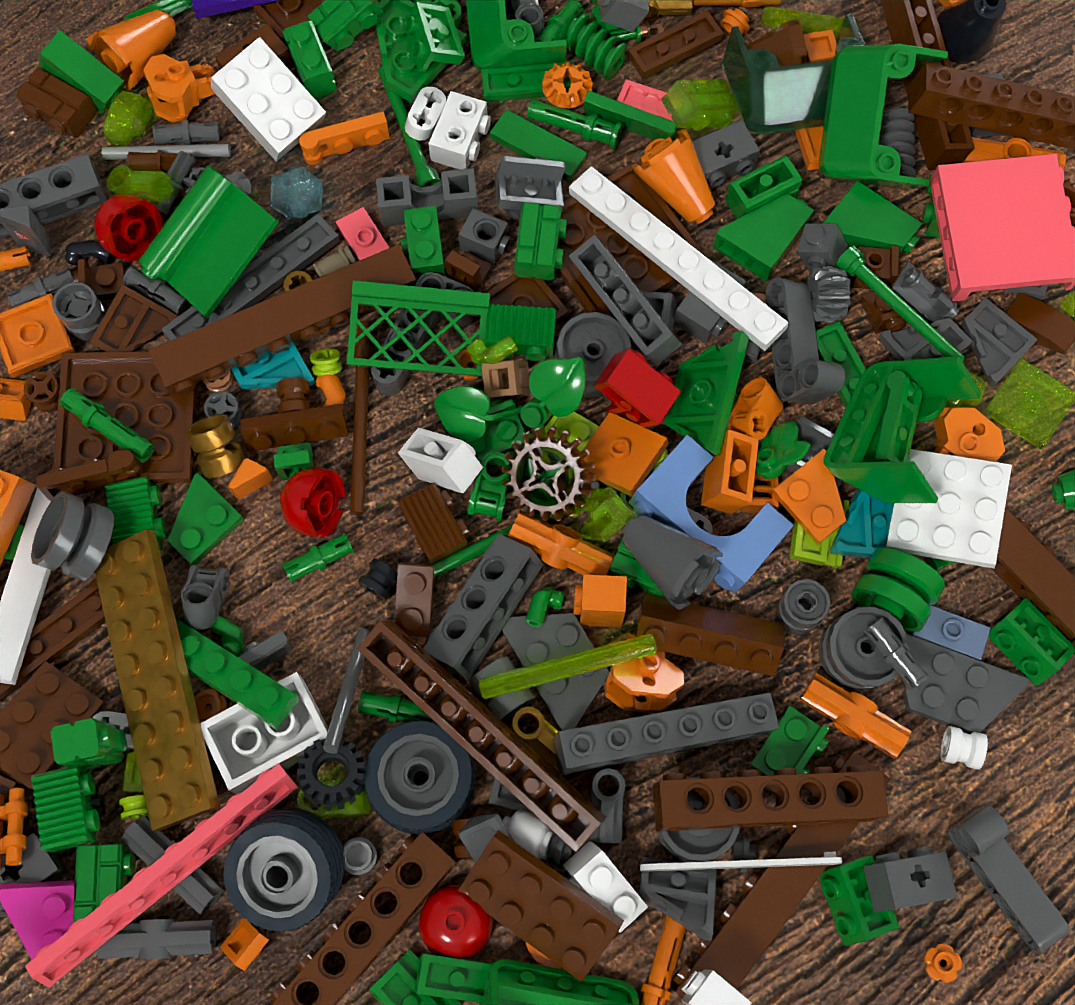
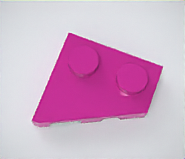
M75 880L0 884V902L32 960L40 949L53 944L68 932L69 927L73 924Z

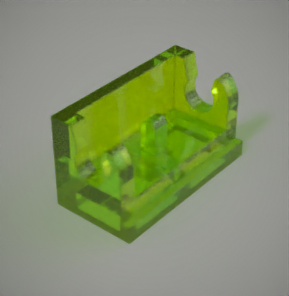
M591 488L593 494L590 497L584 498L586 501L585 506L582 508L575 506L576 513L571 517L579 516L583 510L588 511L590 519L581 526L578 532L584 539L607 542L634 515L613 489Z

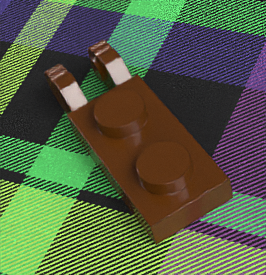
M122 449V451L112 452L107 459H91L83 462L82 465L67 469L54 468L48 471L47 474L36 476V481L40 491L48 500L52 501L61 491L76 496L103 489L105 484L138 478L141 475L142 467L134 453L127 449Z
M399 563L394 623L408 636H418L417 644L424 648L431 634L435 565Z

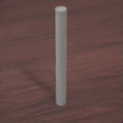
M230 144L102 147L103 160L127 159L128 152L157 153V150H162V153H179L184 151L191 154L194 158L231 156Z

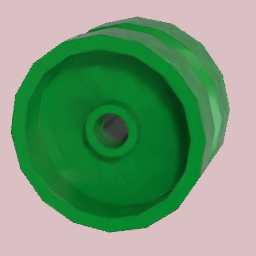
M887 547L876 548L865 566L868 574L860 576L851 592L853 600L860 607H876L889 612L901 623L906 631L920 632L931 615L929 605H934L939 600L946 587L944 579L927 563L910 554Z

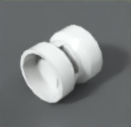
M948 726L941 743V761L953 764L960 761L964 762L967 767L980 770L986 758L988 747L987 735L978 732L966 734L960 728Z

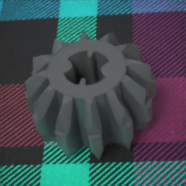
M822 266L821 268H814L813 272L808 275L807 285L811 292L813 315L816 322L834 323V321H841L843 317L847 316L848 306L851 305L850 294L852 292L849 287L851 281L847 278L845 270L833 268V266Z

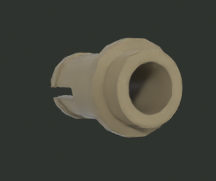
M347 246L342 249L337 247V252L313 264L319 277L356 262Z

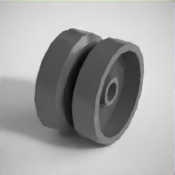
M598 312L582 313L570 319L561 329L554 359L583 357L586 370V385L583 397H602L604 395L593 385L614 354L626 349L632 350L630 337L623 326L613 317Z
M61 491L46 508L36 530L31 550L32 564L53 571L61 566L64 575L82 581L91 577L104 557L111 539L114 526L112 509L96 503H90L85 507L82 498Z
M858 607L832 620L823 630L818 645L819 660L826 674L838 685L851 690H863L880 686L896 678L898 673L890 664L886 665L883 662L882 658L884 656L863 632L873 622L883 617L900 641L908 644V637L901 623L889 612L876 607ZM861 644L865 647V650H863V652L860 647Z
M726 790L724 797L727 805L738 809L735 798ZM693 791L688 792V805L692 809L700 811L703 807L701 796ZM740 828L656 832L659 843L670 856L684 863L708 862L720 857L733 846Z

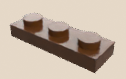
M706 10L629 48L627 57L641 78L645 79L722 41L724 33L709 11Z
M342 404L240 419V430L248 452L348 436V426Z

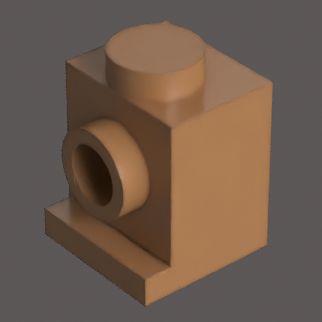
M527 360L482 364L484 393L489 398L531 394Z

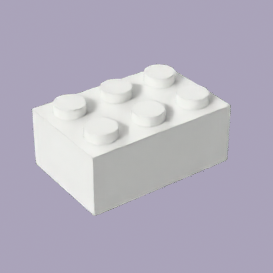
M261 37L256 39L211 77V89L276 162L299 143V138L303 133L318 127L326 115V111Z
M297 672L277 682L295 693L299 699L277 729L238 704L200 723L204 740L229 791L235 794L242 793L256 782V779L262 772L272 769L278 763L285 770L298 763L300 757L304 758V750L307 746L311 749L314 748V741L319 739L321 744L325 743L329 728L304 679Z

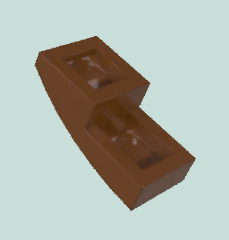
M1019 292L1006 311L1009 317L1038 339L1035 342L1037 345L1065 355L1075 341V321L1050 305Z

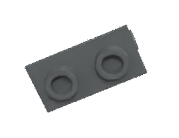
M906 262L891 289L931 324L944 317L954 318L959 312L957 302L952 301L921 270H918L910 262Z

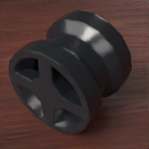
M373 558L369 563L370 570L366 575H362L357 582L377 598L387 601L390 596L389 590L394 584H397L398 572L384 562Z

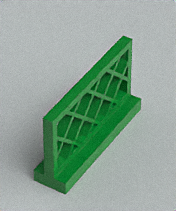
M353 281L347 365L483 377L482 364H484L490 293ZM358 305L373 306L382 317L366 329L357 318ZM380 307H387L391 309L388 312L384 313ZM397 309H407L415 318V321L402 332L388 318ZM414 310L425 312L419 317ZM431 312H441L449 322L436 335L422 321ZM448 313L460 315L453 320ZM465 315L480 316L479 330L470 338L456 324ZM385 320L397 336L382 348L370 332ZM419 323L431 339L416 350L404 335ZM358 325L363 332L356 338ZM453 327L465 342L450 354L438 338ZM365 336L379 350L369 359L354 358L355 344ZM477 336H479V337H478V349H477V347L472 343V341H473ZM399 339L413 353L404 362L393 361L386 352ZM433 342L447 356L438 365H429L420 355ZM467 345L477 355L476 369L463 368L454 358ZM381 354H383V356H384L388 361L375 360V359L378 358ZM415 357H417V359H418L422 364L409 363V362L412 361ZM450 360L455 367L443 365Z

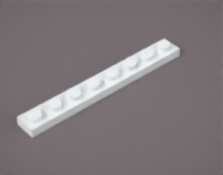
M592 166L569 186V194L735 328L743 331L751 341L764 351L788 328L789 322Z

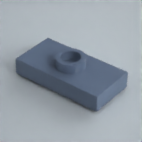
M929 605L931 615L924 628L920 632H911V635L980 661L991 628Z

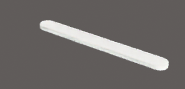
M824 852V857L642 864L640 865V871L842 864V857H836V852Z

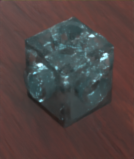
M304 167L293 168L289 172L271 177L270 206L288 219L303 218L310 213L321 211L322 181Z

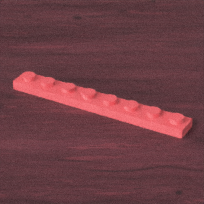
M279 763L272 769L262 772L256 779V782L242 793L232 796L227 801L226 806L212 817L202 820L195 830L181 842L174 843L168 847L162 857L149 867L138 871L132 881L118 892L108 895L101 902L100 906L87 917L74 922L69 927L68 932L53 944L40 949L35 958L25 965L31 978L50 988L236 838L249 824L267 813L298 788Z

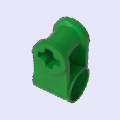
M491 452L483 457L480 463L483 468L477 476L476 484L471 493L468 515L474 516L475 513L496 517V521L502 522L510 486L506 487L502 484L511 475L504 473L500 477H491L487 472L492 466L499 465L503 467L511 463L507 461L505 454Z

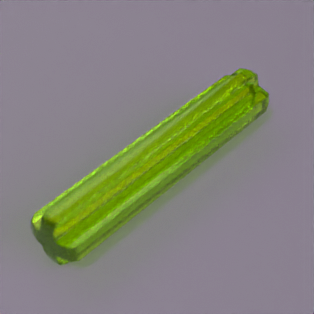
M770 6L764 7L761 24L778 27L787 21L799 19L802 31L813 33L833 29L834 36L849 38L853 29L852 19Z

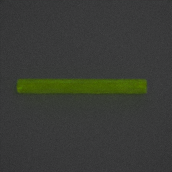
M646 634L481 678L479 680V688L482 697L488 699L653 655L657 651V646L653 635Z

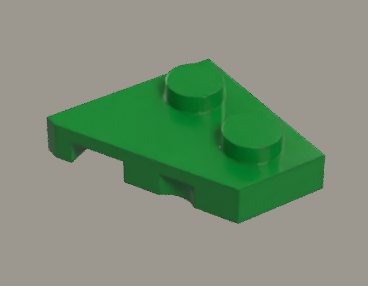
M197 472L193 476L167 541L191 565H197L244 521V518Z

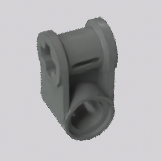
M195 564L191 565L187 581L181 592L186 625L194 630H204L214 625L223 600L226 598L229 590L230 571L228 568L222 567L218 571L201 569L199 565Z

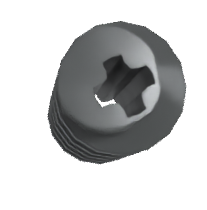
M895 108L883 112L879 145L890 146L898 152L901 159L899 175L915 177L916 170L913 168L916 164L915 157H913L916 152L913 145L915 143V136L913 134L915 131L913 123L915 116L912 113H908V109Z

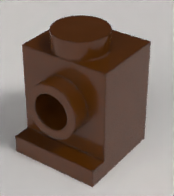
M858 246L857 249L864 254L865 266L887 286L893 285L899 271V246H892L891 249ZM856 275L852 277V288L870 289Z

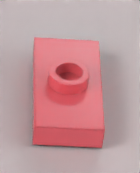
M626 79L617 101L677 123L685 98Z
M364 207L336 221L338 230L358 261L389 248Z

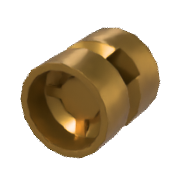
M217 414L201 419L185 431L193 451L200 453L197 456V461L204 476L207 478L229 474L238 469L245 459L239 442L233 440L235 433L228 416L225 414Z

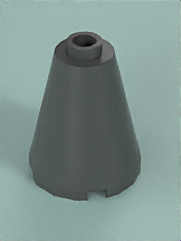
M645 515L631 518L622 530L624 535L623 544L669 603L679 610L691 604L687 598L693 592L698 596L704 592L720 568L721 563L716 558L723 557V553L716 547Z

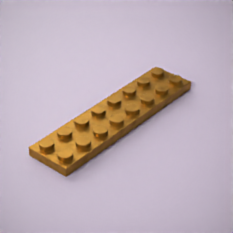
M145 529L108 547L98 568L95 570V576L152 831H159L220 808L156 534L155 531Z

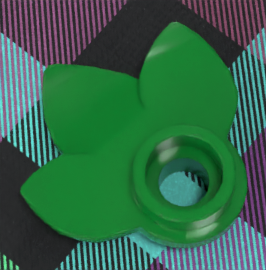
M788 421L777 425L770 434L767 433L764 439L759 440L755 469L757 475L764 479H774L784 472L786 465L799 462L808 453L811 445L808 442L797 441L799 427L795 421Z

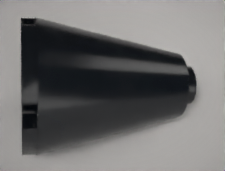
M959 0L946 7L939 14L937 20L946 51H948L949 61L968 64L983 58L989 52L1006 7L1005 0Z

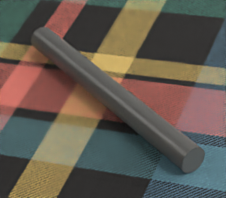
M365 628L358 630L323 746L324 751L334 754L339 749L365 656L356 648L371 632Z

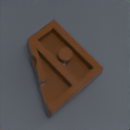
M122 285L89 343L105 352H132L162 333L161 329L177 318L178 315Z

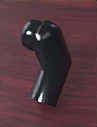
M92 239L73 242L65 248L67 252L65 255L66 262L75 266L78 265V259L88 256L107 264H111L115 259V256L106 251L99 242Z

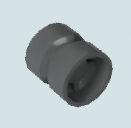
M72 282L58 289L53 297L52 306L54 313L72 336L79 340L90 341L107 312L94 291L84 283Z
M803 579L794 582L789 586L777 604L776 615L778 622L784 624V629L789 633L797 635L808 634L819 625L829 612L831 603L829 593L824 586L814 580Z
M508 656L492 662L469 681L479 698L488 700L486 707L503 723L513 718L517 711L528 707L536 699L525 681H517L518 671Z

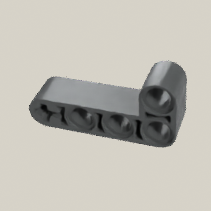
M433 272L425 273L415 284L417 287L474 292L464 284ZM402 309L394 325L402 332L411 324L410 321L414 317L407 309ZM414 310L419 317L425 312ZM431 312L424 318L423 322L433 332L440 318L446 321L447 319L441 312ZM448 313L453 320L460 315ZM465 315L456 324L459 326L469 325L473 323L476 316ZM417 324L404 335L416 350L423 346L430 338L420 324ZM393 329L389 332L382 348L397 336ZM401 339L386 350L395 362H404L413 354L410 349L404 352L395 350L398 346L405 344ZM381 354L378 358L375 359V360L388 361V360L383 356V354ZM415 357L409 363H417V357ZM371 367L375 387L379 393L385 396L398 394L403 389L412 372L408 370Z
M780 277L773 278L766 289V305L789 322L788 328L771 344L777 395L783 401L808 405L815 404L841 390L845 381V371L838 363L819 360L811 292L807 283Z
M987 805L978 808L949 828L947 835L1024 942L1032 951L1040 955L1070 933V928L1063 916L1004 839V837L1009 835L1010 829L1003 817L991 806Z

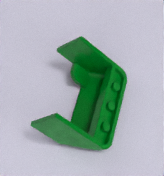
M466 0L471 59L473 66L481 72V69L566 61V40L534 42L533 29L529 23L521 19L507 20L505 0Z
M905 44L856 45L839 50L832 60L819 156L821 173L826 178L854 183L859 181L862 184L904 190L929 186L930 179L899 175L901 159L898 152L890 146L879 145L888 78L902 79L907 77L913 71L915 65L924 66L926 62L935 63L947 59L948 51Z
M959 356L873 364L863 372L826 451L824 464L833 476L884 503H937L938 496L914 461L878 462L875 460L876 445L879 442L883 425V414L887 408L891 390L887 386V379L894 371H902L910 378V381L915 382L921 387L923 392L917 422H927L938 418L948 400L979 399L981 392Z
M502 959L494 962L491 966L482 1005H639V998L636 990L622 980L587 974L581 982L563 969Z

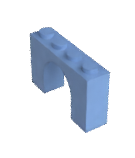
M686 435L636 490L628 503L633 506L634 512L639 517L642 515L650 517L710 544L722 552L723 557L716 558L721 565L714 580L719 586L735 594L755 573L794 525L769 503H766L747 526L737 534L716 536L698 527L688 513L686 494L688 487L704 471L713 459V456Z

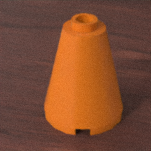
M154 10L95 31L87 38V47L89 52L94 49L98 57L97 60L124 80L125 91H129L143 78V69L152 56L161 55L175 38L176 23L168 13Z
M686 129L677 132L680 138H677L675 141H672L670 137L666 138L640 158L643 162L641 166L634 163L632 169L688 223L696 221L697 224H700L713 214L711 209L715 206V202L690 134Z

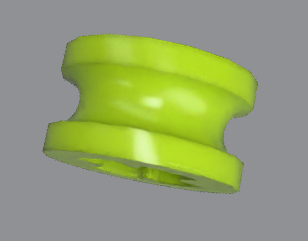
M325 348L313 352L310 355V361L314 364L312 366L313 374L323 376L325 374L334 375L342 370V363L338 361L340 359V352L334 348Z
M144 794L119 800V806L124 808V812L120 814L122 820L137 819L142 815L149 816Z

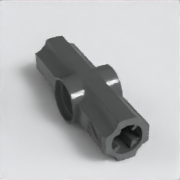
M145 815L134 821L125 830L121 838L125 845L134 851L148 866L162 857L168 847L178 842L175 839L171 840L162 830L152 831L150 819ZM198 867L172 888L201 915L218 901L225 890L201 867Z
M175 919L140 920V923L126 925L96 950L98 959L139 957V960L170 959L174 958V955L215 954L217 929L215 920L175 922Z

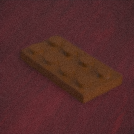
M499 830L492 837L458 890L470 896L473 901L483 908L484 912L581 982L624 922L618 915Z

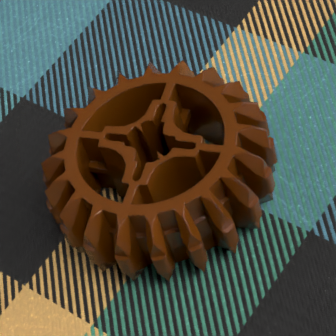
M538 427L535 429L534 436L528 431L522 434L523 442L516 440L512 443L515 452L509 451L505 454L507 461L512 464L503 466L501 471L505 474H510L511 477L505 479L502 485L506 487L513 486L514 490L507 496L509 499H514L516 496L519 497L521 501L516 506L518 510H521L526 505L529 506L528 517H534L540 511L542 521H547L551 513L553 518L559 521L563 518V511L569 517L576 513L575 506L582 508L586 504L582 496L590 497L593 494L591 487L586 484L594 483L596 476L588 474L587 471L595 468L596 464L593 461L585 462L584 460L591 451L589 448L581 452L577 449L582 443V439L579 437L570 443L568 441L570 431L568 430L563 431L558 438L557 427H550L547 435L543 427ZM541 447L557 449L566 458L555 460L550 457L548 452H543ZM530 453L533 458L530 462L533 465L534 472L532 477L526 481L524 465ZM559 466L562 467L555 473L554 477L537 481L544 471L554 470ZM573 467L575 481L573 489L568 495L565 490L567 485L564 481V474L566 470ZM543 488L551 497L555 496L556 500L543 499L532 490Z

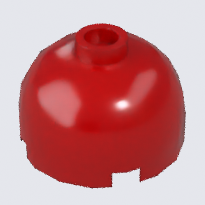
M126 193L110 197L103 202L94 220V230L100 245L116 258L127 262L138 261L163 227L162 216L155 205L142 197Z
M308 468L296 472L286 482L280 493V507L286 523L294 531L317 538L318 536H329L336 529L342 517L343 510H337L339 498L345 499L343 480L337 472L322 468Z
M453 884L439 888L427 898L420 911L418 926L421 940L432 954L467 960L473 958L485 948L492 935L493 917L484 912L483 908L473 901L470 896L459 892L458 890L461 885Z

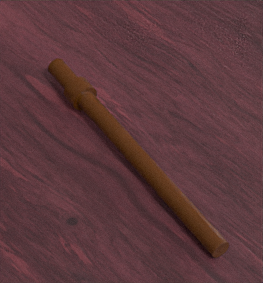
M360 321L366 329L371 326V323L368 321ZM359 326L357 329V337L363 332ZM367 336L355 345L354 358L369 359L373 356V347L370 346V339ZM356 366L351 515L364 514L369 367Z

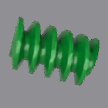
M587 13L582 14L579 18L571 19L563 27L558 40H566L567 49L575 52L576 57L579 59H584L587 66L594 67L596 73L603 74L605 80L612 79L623 65L627 45L621 43L615 47L618 41V37L615 35L605 40L608 35V29L602 28L597 33L599 22L594 20L587 25L590 19V15Z

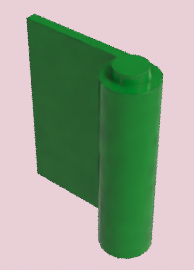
M207 165L138 260L143 266L140 271L152 280L161 278L168 282L204 317L209 318L279 221L227 177L210 165Z

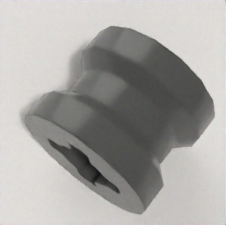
M225 391L213 393L204 404V411L207 417L230 412L227 416L233 430L240 426L243 412L236 398L231 393Z

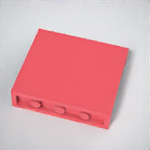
M1057 154L937 166L930 179V186L952 301L966 300L971 292L1057 283H1064L1065 290L1073 288L1075 285V227L1071 225L1069 216L1071 203L1069 197L1065 196L1063 187L1064 170L1058 164Z

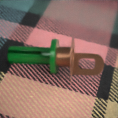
M645 17L644 24L638 25L633 32L620 29L608 32V37L615 35L618 37V41L634 38L636 43H640L643 37L649 39L655 36L650 35L651 28L657 27L659 33L663 32L664 28L660 24L649 25Z

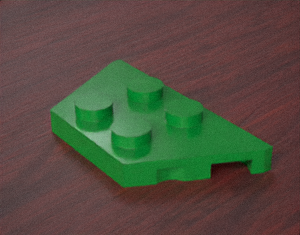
M743 331L732 334L734 340L719 348L713 345L704 350L699 356L691 357L679 365L674 386L681 392L668 410L664 422L671 430L683 437L688 435L702 448L715 456H720L749 340V337Z

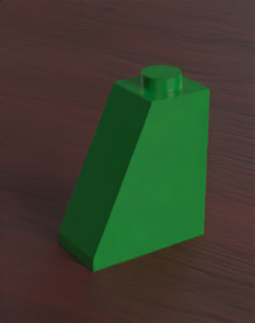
M61 30L57 32L40 52L39 67L88 94L92 98L97 111L102 114L109 106L114 109L124 97V93L121 92L124 80Z
M856 181L823 222V224H836L848 244V248L851 246L857 248L859 246L891 249L892 246H899V258L904 252L910 254L921 239L917 236L922 225L920 221L859 181Z
M786 193L721 227L716 233L713 249L767 282L801 237L804 226L810 223L814 210L802 199L794 198Z

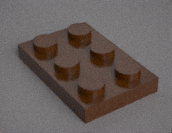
M44 661L0 712V770L33 792L32 775L49 772L57 763L54 761L50 732L52 728L92 718L104 706V702L50 663Z

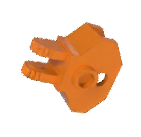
M165 54L152 56L143 69L144 76L149 84L146 89L147 95L156 115L175 123L186 120L192 108L199 106V99L210 97V95L214 96L215 94L211 89V77L216 73L211 65L199 64L189 66L187 60L180 62Z
M946 407L940 416L933 420L937 440L933 444L936 447L933 453L997 462L1005 452L1001 429L975 408Z
M628 633L625 641V657L612 665L605 682V696L622 710L660 713L676 702V692L684 686V673L665 658V652L646 648V650L638 649V645H634L635 634ZM645 696L647 701L642 703L637 701L635 697Z

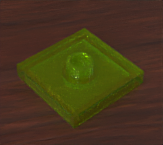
M1021 358L983 413L1034 446L1042 449L1075 402V392Z

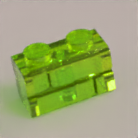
M724 79L677 80L663 97L662 101L668 113H672L671 118L677 128H693L696 131L704 127H715L716 129L726 127L732 121V116L739 108L734 95L729 94L730 89Z

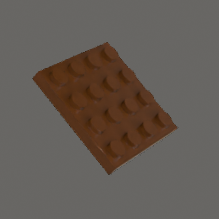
M635 162L607 177L609 181L705 256L663 198L634 172L632 165ZM574 197L564 202L561 219H567L565 239H559L558 248L564 249L562 269L555 268V270L586 313L598 312L616 319L569 257L571 253L594 234L608 248L640 291L662 292L678 282Z
M149 351L62 353L53 469H67L79 466L91 459H107L112 452L122 451V448L93 428L88 429L82 424L81 419L59 405L61 402L60 398L69 388H75L92 402L101 403L110 415L155 445V448H153L154 452L150 458L143 463L140 462L142 472L138 478L147 476L152 483H191L193 479L194 451L185 431L196 422L197 383H195L196 387L187 393L177 395L174 392L169 395Z

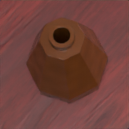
M799 19L781 24L739 51L740 58L734 60L738 79L744 77L745 85L764 87L769 85V87L794 90L811 87L810 69L806 59V45Z

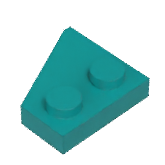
M289 342L290 347L280 353L271 354V352H267L258 356L259 360L250 366L241 368L237 365L230 368L242 390L276 388L277 382L287 378L305 379L309 382L310 386L315 385V381L293 342Z
M859 489L856 490L845 514L846 522L839 528L830 548V554L870 558L876 548L886 547L894 503H884Z

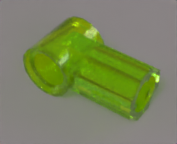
M122 164L115 167L107 179V187L115 194L126 193L136 195L150 202H161L163 199H170L173 191L170 182L171 177L162 171H133L128 166Z

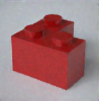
M630 349L614 354L593 385V387L612 401L606 410L607 413H614L644 428L659 425L681 392L672 385L673 381L668 375L655 371L647 364V359L641 353Z

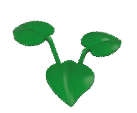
M583 357L556 358L544 360L536 365L529 376V389L534 398L524 406L519 405L517 408L500 413L487 414L490 409V399L483 391L471 386H458L447 389L439 394L434 400V407L445 429L453 437L463 441H473L480 438L486 432V421H495L516 414L521 415L522 421L528 427L535 429L543 427L545 430L544 424L553 415L556 417L568 416L580 405L586 385ZM544 451L548 452L551 458L555 460H562V458H560L557 454L549 451ZM531 455L530 457L527 456L524 465L526 481L532 477L534 472L533 465L530 462L533 459ZM559 466L554 470L544 471L537 481L554 477L555 473L562 467ZM568 470L564 474V481L567 486L569 482ZM543 488L532 490L543 499L556 500L555 496L551 497Z

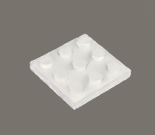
M910 449L908 462H915L938 496L937 503H894L886 547L897 549L907 554L995 568L1012 465Z

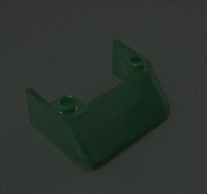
M846 13L836 39L835 54L848 46L866 45L852 13ZM732 27L722 65L746 127L754 133L766 134L824 126L832 60L779 66L776 57L768 50H747L739 27Z

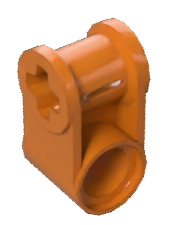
M755 378L742 388L740 396L732 406L726 431L729 429L759 440L764 439L776 417L782 412L784 403L765 378Z

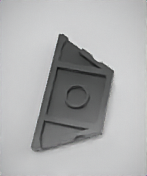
M573 613L545 615L542 627L527 625L525 623L526 616L509 617L501 632L560 731L575 729L606 682L609 670Z
M906 634L908 646L910 647L909 652L929 675L924 682L912 690H909L904 683L903 697L906 711L946 726L960 728L967 734L972 732L980 733L1029 685L1030 679Z

